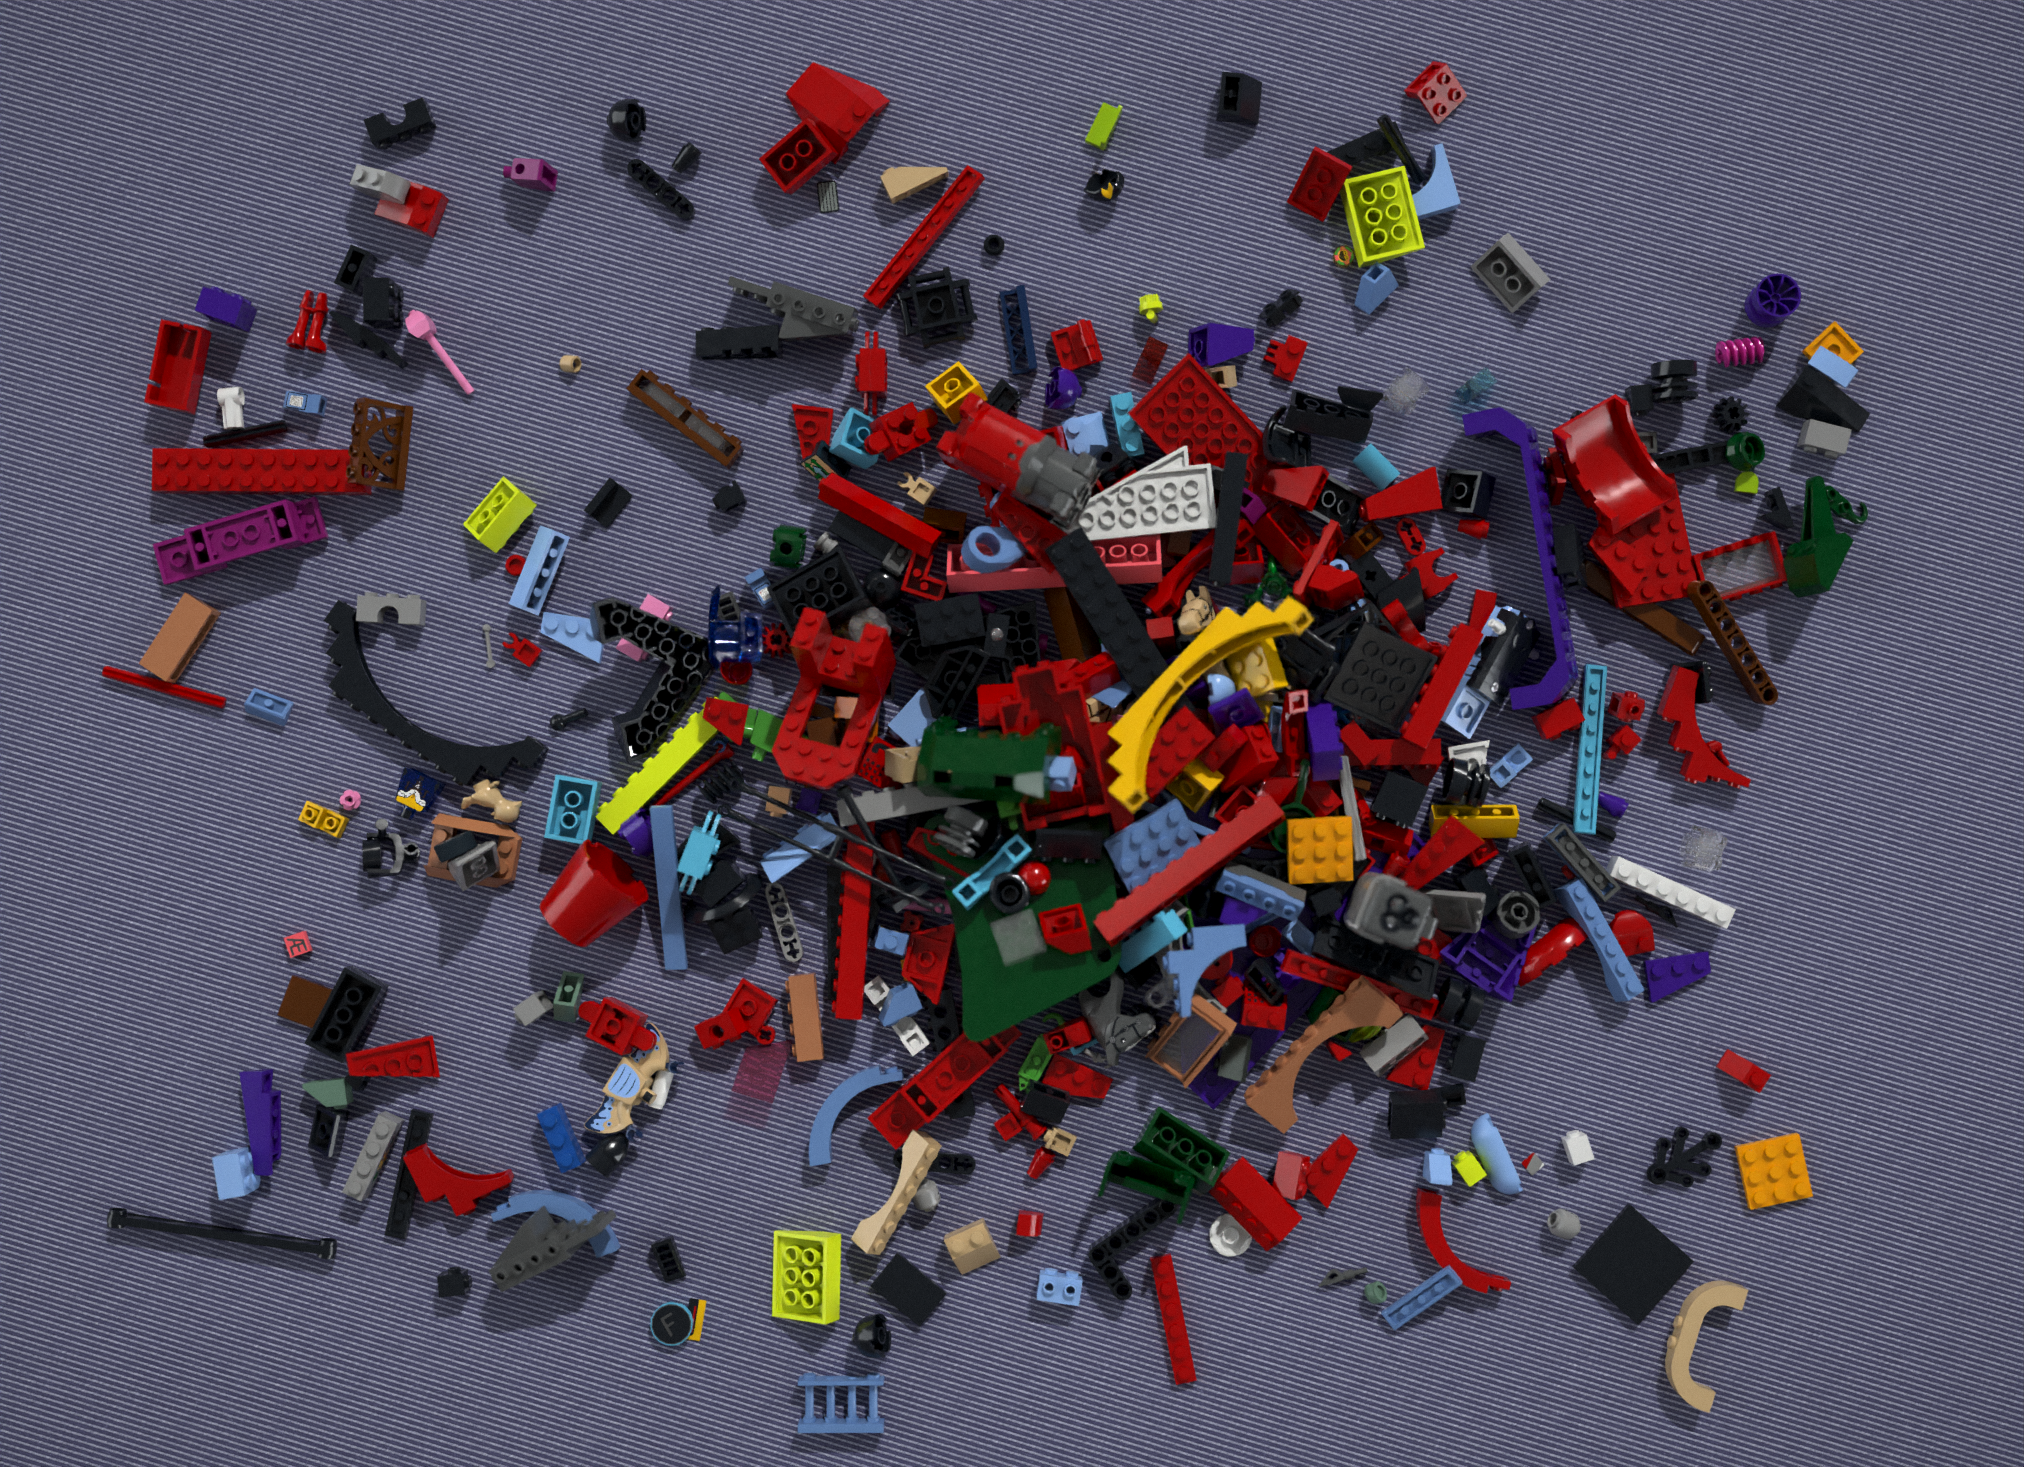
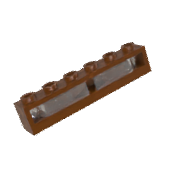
M641 369L626 389L723 466L730 469L744 451L742 446H740L742 442L734 435H731V437L727 436L724 433L726 429L719 423L715 422L712 424L707 420L709 416L701 409L695 411L691 408L692 403L684 396L681 398L677 397L674 394L676 390L669 384L665 383L663 386L657 381L659 377L652 371L645 372Z

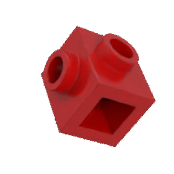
M1626 690L1625 693L1612 692L1608 713L1623 722L1630 723L1631 720L1640 721L1645 709V700L1638 697V693Z

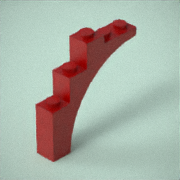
M1673 665L1656 713L1662 716L1661 720L1674 724L1668 744L1674 746V751L1686 754L1679 774L1685 777V781L1697 784L1698 781L1705 783L1706 779L1720 783L1722 779L1728 781L1727 785L1740 789L1741 785L1749 787L1751 779L1732 771L1722 764L1710 751L1702 738L1695 713V690L1699 673Z

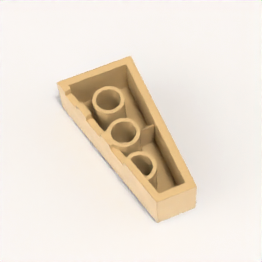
M920 747L885 749V775L893 778V781L901 783L918 781L917 761Z

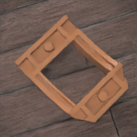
M439 813L431 822L435 826L428 865H423L428 876L456 881L449 871L448 863L451 859L440 862L434 846L456 836L458 829L499 835L497 853L501 870L475 885L498 888L515 880L522 838L509 825Z

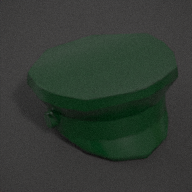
M1739 432L1727 441L1726 457L1733 468L1743 472L1753 471L1763 461L1765 447L1759 436L1753 433Z

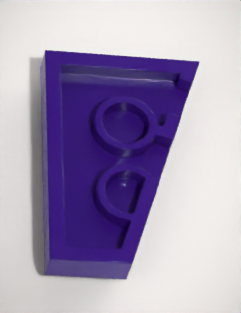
M1708 951L1643 960L1650 1003L1711 973Z

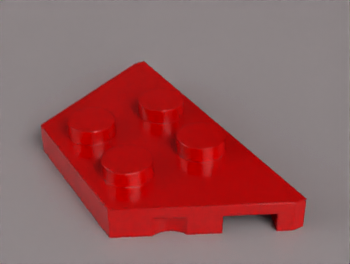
M954 923L911 933L901 973L905 979L912 982L920 992H923L936 1005L940 1001L955 939Z

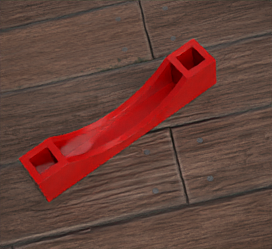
M1242 517L1239 518L1235 550L1241 549L1256 534ZM1214 529L1162 578V582H1159L1141 599L1158 618L1172 617L1180 609L1181 600L1191 580L1210 562Z

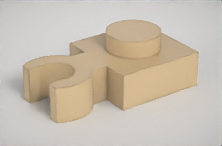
M905 472L904 476L909 480L906 484L898 481L899 487L903 490L909 489L907 495L926 507L936 493V487L920 477L914 481L911 474Z

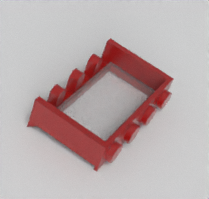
M1775 531L1766 532L1692 555L1697 580L1712 582L1723 600L1729 598L1730 602L1743 598L1742 594L1748 592L1750 595L1763 592L1762 588L1767 586L1770 589L1783 586L1782 582L1787 581L1784 560ZM1702 586L1699 588L1700 594L1702 593Z

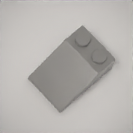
M494 841L484 842L481 845L478 844V846L467 853L452 858L448 863L449 871L462 891L501 870L497 847Z

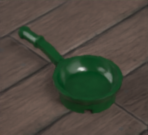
M1304 758L1300 763L1301 768L1299 778L1297 779L1298 785L1294 803L1281 807L1286 819L1316 818L1307 807L1301 804L1306 782H1308L1309 767L1311 766L1310 760ZM1285 820L1268 833V837L1278 851L1287 854Z

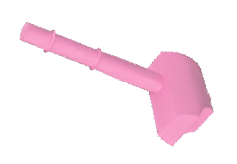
M418 310L410 311L407 314L408 317L405 318L408 331L419 339L427 340L467 395L474 392L475 390L468 380H466L454 361H452L435 338L434 334L437 331L432 319Z

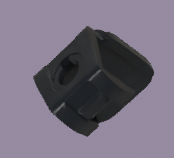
M1113 442L1092 456L1098 461L1096 467L1100 469L1099 481L1104 490L1134 469L1137 472L1140 471L1136 461Z

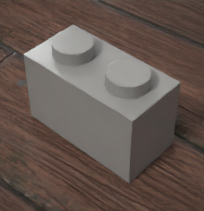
M1809 419L1803 422L1797 447L1804 448L1803 451L1816 454L1820 452L1826 458L1837 459V457L1846 454L1852 429Z
M541 990L514 1007V1016L520 1024L527 1026L553 1009V1003L546 993Z

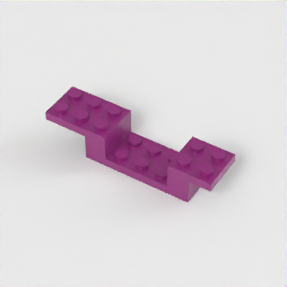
M314 496L297 502L287 499L183 529L185 535L152 545L163 584L171 585L228 568L227 563L278 547L289 550L329 537L318 499Z

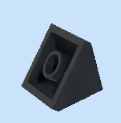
M316 1105L308 1147L327 1157H333L341 1153L350 1111L344 1109L334 1110V1107Z

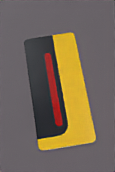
M689 1299L688 1309L691 1311L694 1319L692 1332L687 1338L689 1340L700 1341L706 1307L705 1300Z

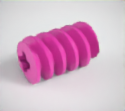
M1751 337L1750 339L1727 340L1725 343L1719 341L1715 349L1716 361L1718 364L1723 362L1725 368L1729 367L1730 361L1734 367L1738 365V360H1740L1741 365H1745L1747 359L1750 364H1753L1755 358L1758 363H1762L1764 356L1763 340L1761 337Z

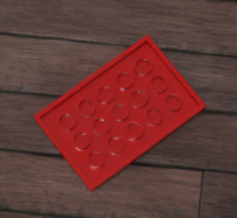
M1674 473L1667 474V476L1669 478H1672L1676 483ZM1676 484V499L1614 535L1653 560L1631 597L1625 593L1626 590L1619 582L1614 580L1612 573L1608 570L1616 609L1689 598L1687 594L1688 584L1697 580ZM1598 522V525H1599L1601 528L1605 529V528Z

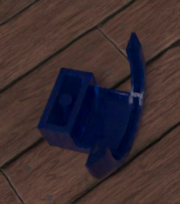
M717 585L711 593L709 605V662L716 671H720L722 662L760 663L763 653L762 614L740 613L739 621L717 620L720 600V585Z

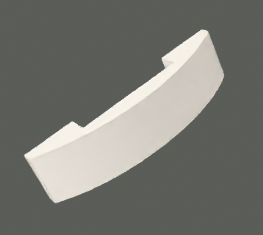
M878 975L865 985L864 992L881 1012L890 988ZM912 1016L899 1019V1022L892 1026L912 1056L930 1044Z

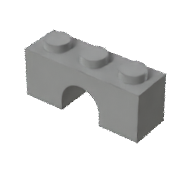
M365 592V596H357L356 621L383 624L385 612L394 607L399 614V624L425 626L427 601L420 599V595H407V598H399V594L386 593V597H378V593Z

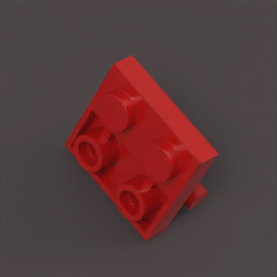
M1085 319L1077 321L1075 325L1050 333L1062 368L1074 371L1103 361L1091 320L1085 321Z

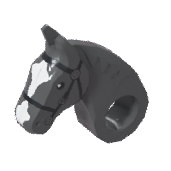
M1117 967L1108 976L1111 987L1105 996L1098 995L1093 985L1079 992V1002L1083 1016L1095 1039L1106 1050L1109 1066L1118 1065L1120 1054L1133 1048L1156 1028V1020L1150 1013L1139 1014L1135 1017L1120 1013L1125 980Z

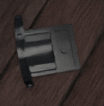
M1282 405L1270 417L1264 428L1262 437L1264 457L1267 461L1286 469L1310 467L1311 435L1297 430L1282 428L1283 424L1278 423V421L1287 410V407Z

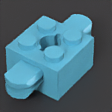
M712 811L708 812L703 828L694 825L677 871L685 873L678 891L683 892L689 875L693 876L687 891L688 895H691L697 878L702 879L703 874L708 876L713 862L709 860L711 854L716 855L721 842L717 840L719 834L715 833L721 818L720 814H717L711 831L707 830L713 814Z

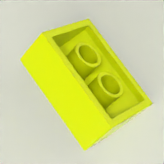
M503 476L463 525L481 543L497 553L506 545L511 535L518 531L522 522L533 513L537 504Z

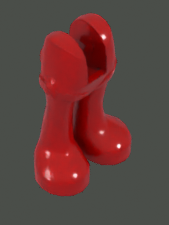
M306 290L299 305L300 313L294 332L287 338L286 345L297 350H305L306 347L312 352L325 354L327 345L321 340L320 335L324 317L329 310L327 307L328 297L326 293L320 292L317 296L316 306L312 308L314 293L311 290ZM313 315L307 339H305L309 316Z

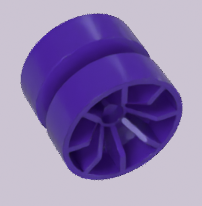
M1785 274L1768 275L1749 292L1745 299V312L1748 318L1757 326L1771 328L1781 324L1798 308L1801 301L1800 288L1794 279Z

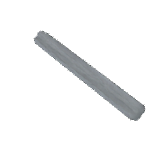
M1340 756L1343 760V770H1339V781L1346 816L1352 817L1353 858L1355 861H1362L1366 859V852L1349 759L1347 756Z

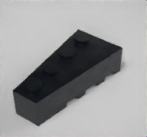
M778 325L740 328L723 327L722 329L715 330L710 327L701 328V331H696V357L698 360L783 358V340L778 337L780 328Z
M1292 389L1286 406L1287 410L1284 414L1282 428L1349 440L1354 443H1365L1373 423L1374 413Z

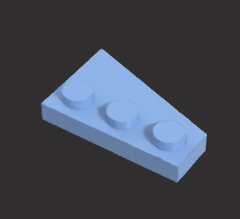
M550 612L543 613L540 633L601 664L604 644L594 639L590 619Z

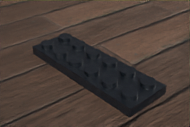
M1321 916L1318 919L1310 955L1428 1001L1433 997L1439 967L1438 960L1385 940L1382 943L1373 941L1351 931L1345 924L1325 916Z

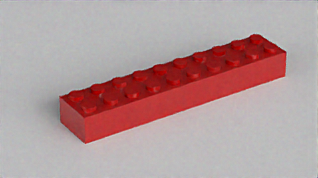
M152 448V491L161 494L371 495L370 486L347 482L346 469L350 463L348 450ZM362 464L361 475L364 478L371 477L372 470L365 472L367 466Z

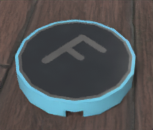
M667 1302L654 1311L650 1328L653 1336L659 1342L675 1346L683 1343L690 1336L694 1319L691 1311L685 1305Z

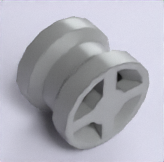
M825 532L813 547L825 555L837 548L840 542L833 540L830 534Z

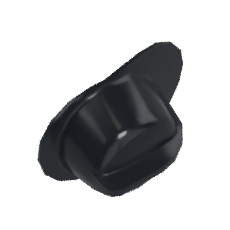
M994 815L987 820L990 826L983 838L973 836L972 839L980 846L978 849L968 846L976 852L974 858L970 859H980L988 851L999 852L1001 847L1007 843L1012 832L1001 824V819L998 816Z

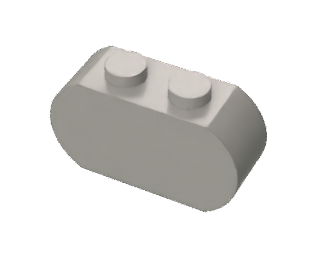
M356 164L349 185L371 197L404 204L411 183L391 172Z

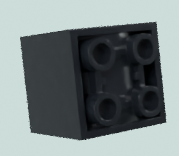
M1387 769L1371 810L1374 811V816L1386 820L1387 817L1393 819V823L1405 829L1407 825L1412 827L1429 787Z

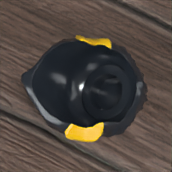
M1103 169L1102 175L1095 173L1088 180L1083 191L1095 201H1111L1121 193L1124 187V177L1119 171Z

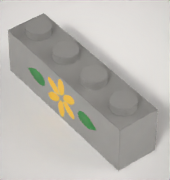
M387 1111L378 1114L342 1193L359 1201L369 1197L404 1119Z

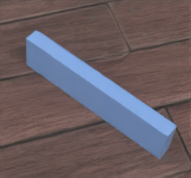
M1447 1265L1384 1309L1381 1315L1395 1331L1462 1285L1463 1281L1452 1267Z

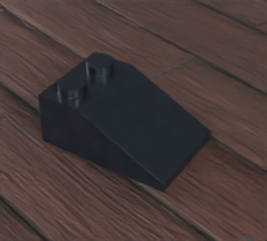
M1329 475L1312 512L1291 505V508L1327 526L1330 520L1339 522L1341 531L1352 536L1360 517L1358 511L1360 502L1368 497Z

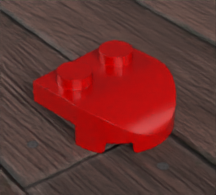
M1623 910L1615 914V918L1608 925L1626 957L1655 950L1653 928L1642 914L1635 910Z

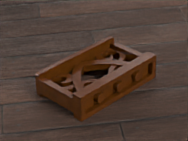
M366 397L357 398L353 406L355 418L351 426V435L353 436L352 444L348 450L350 463L346 469L347 482L390 491H404L413 407ZM370 407L377 409L380 414V421H378V417L374 413H371L372 420L367 419ZM384 409L396 411V417L386 418ZM382 429L385 439L393 445L392 450L384 452L378 460L371 451L368 440L377 431ZM394 429L393 437L389 435L388 430ZM388 456L391 457L390 465L387 461H385V464L383 465L385 458ZM362 464H365L367 466V470L365 472H369L372 470V468H375V471L371 477L364 478L361 475ZM380 473L389 478L388 483L375 480Z

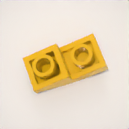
M306 801L298 820L336 838H341L349 818L311 801Z

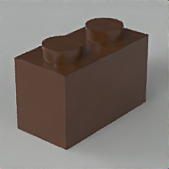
M925 507L922 522L942 532L939 542L963 544L967 513Z

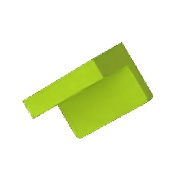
M1103 102L1085 142L1104 151L1122 114L1123 106L1119 105L1118 108H1115Z

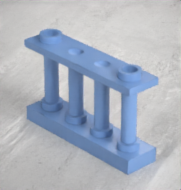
M876 1372L868 1373L867 1376H816L815 1373H804L798 1379V1386H805V1416L800 1418L798 1422V1433H884L885 1418L878 1416V1386L884 1385L885 1376H880ZM814 1386H826L827 1416L824 1418H816L814 1416ZM835 1386H848V1416L846 1418H837L835 1416ZM856 1386H869V1416L867 1418L856 1416Z

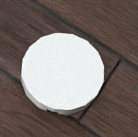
M1229 1213L1217 1217L1209 1230V1237L1213 1248L1219 1254L1227 1257L1244 1253L1249 1248L1252 1236Z

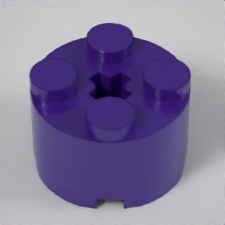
M644 808L638 809L626 819L618 830V834L632 845L631 850L638 857L641 855L648 857L654 852L651 816L645 814L647 810Z

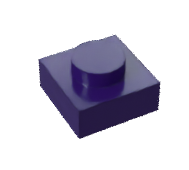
M802 788L796 808L817 814L823 794Z

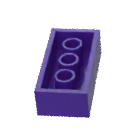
M1308 698V711L1304 712V734L1313 781L1339 779V770H1343V760L1340 757L1344 755L1343 743L1338 741L1340 739V728L1335 726L1337 724V713L1332 710L1334 703L1323 698L1319 703H1314Z

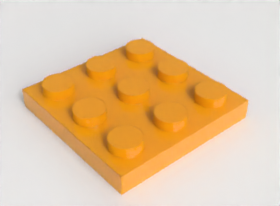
M1351 816L1286 819L1288 883L1290 885L1353 881Z
M1798 1133L1734 1146L1748 1209L1753 1210L1813 1197Z

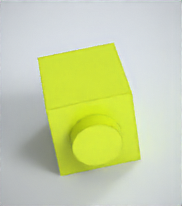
M1461 1151L1454 1156L1455 1160L1451 1162L1469 1187L1487 1175L1474 1155L1469 1151Z

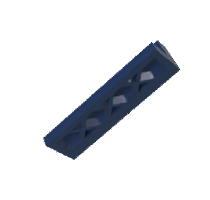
M1019 285L1014 290L999 292L1013 376L1033 373L1038 370L1025 285ZM1017 295L1018 303L1013 309L1006 305V296ZM1013 314L1021 319V324L1016 330L1008 322ZM1016 335L1024 339V345L1020 351L1012 346V340ZM1021 355L1027 360L1028 368L1016 370L1015 361Z

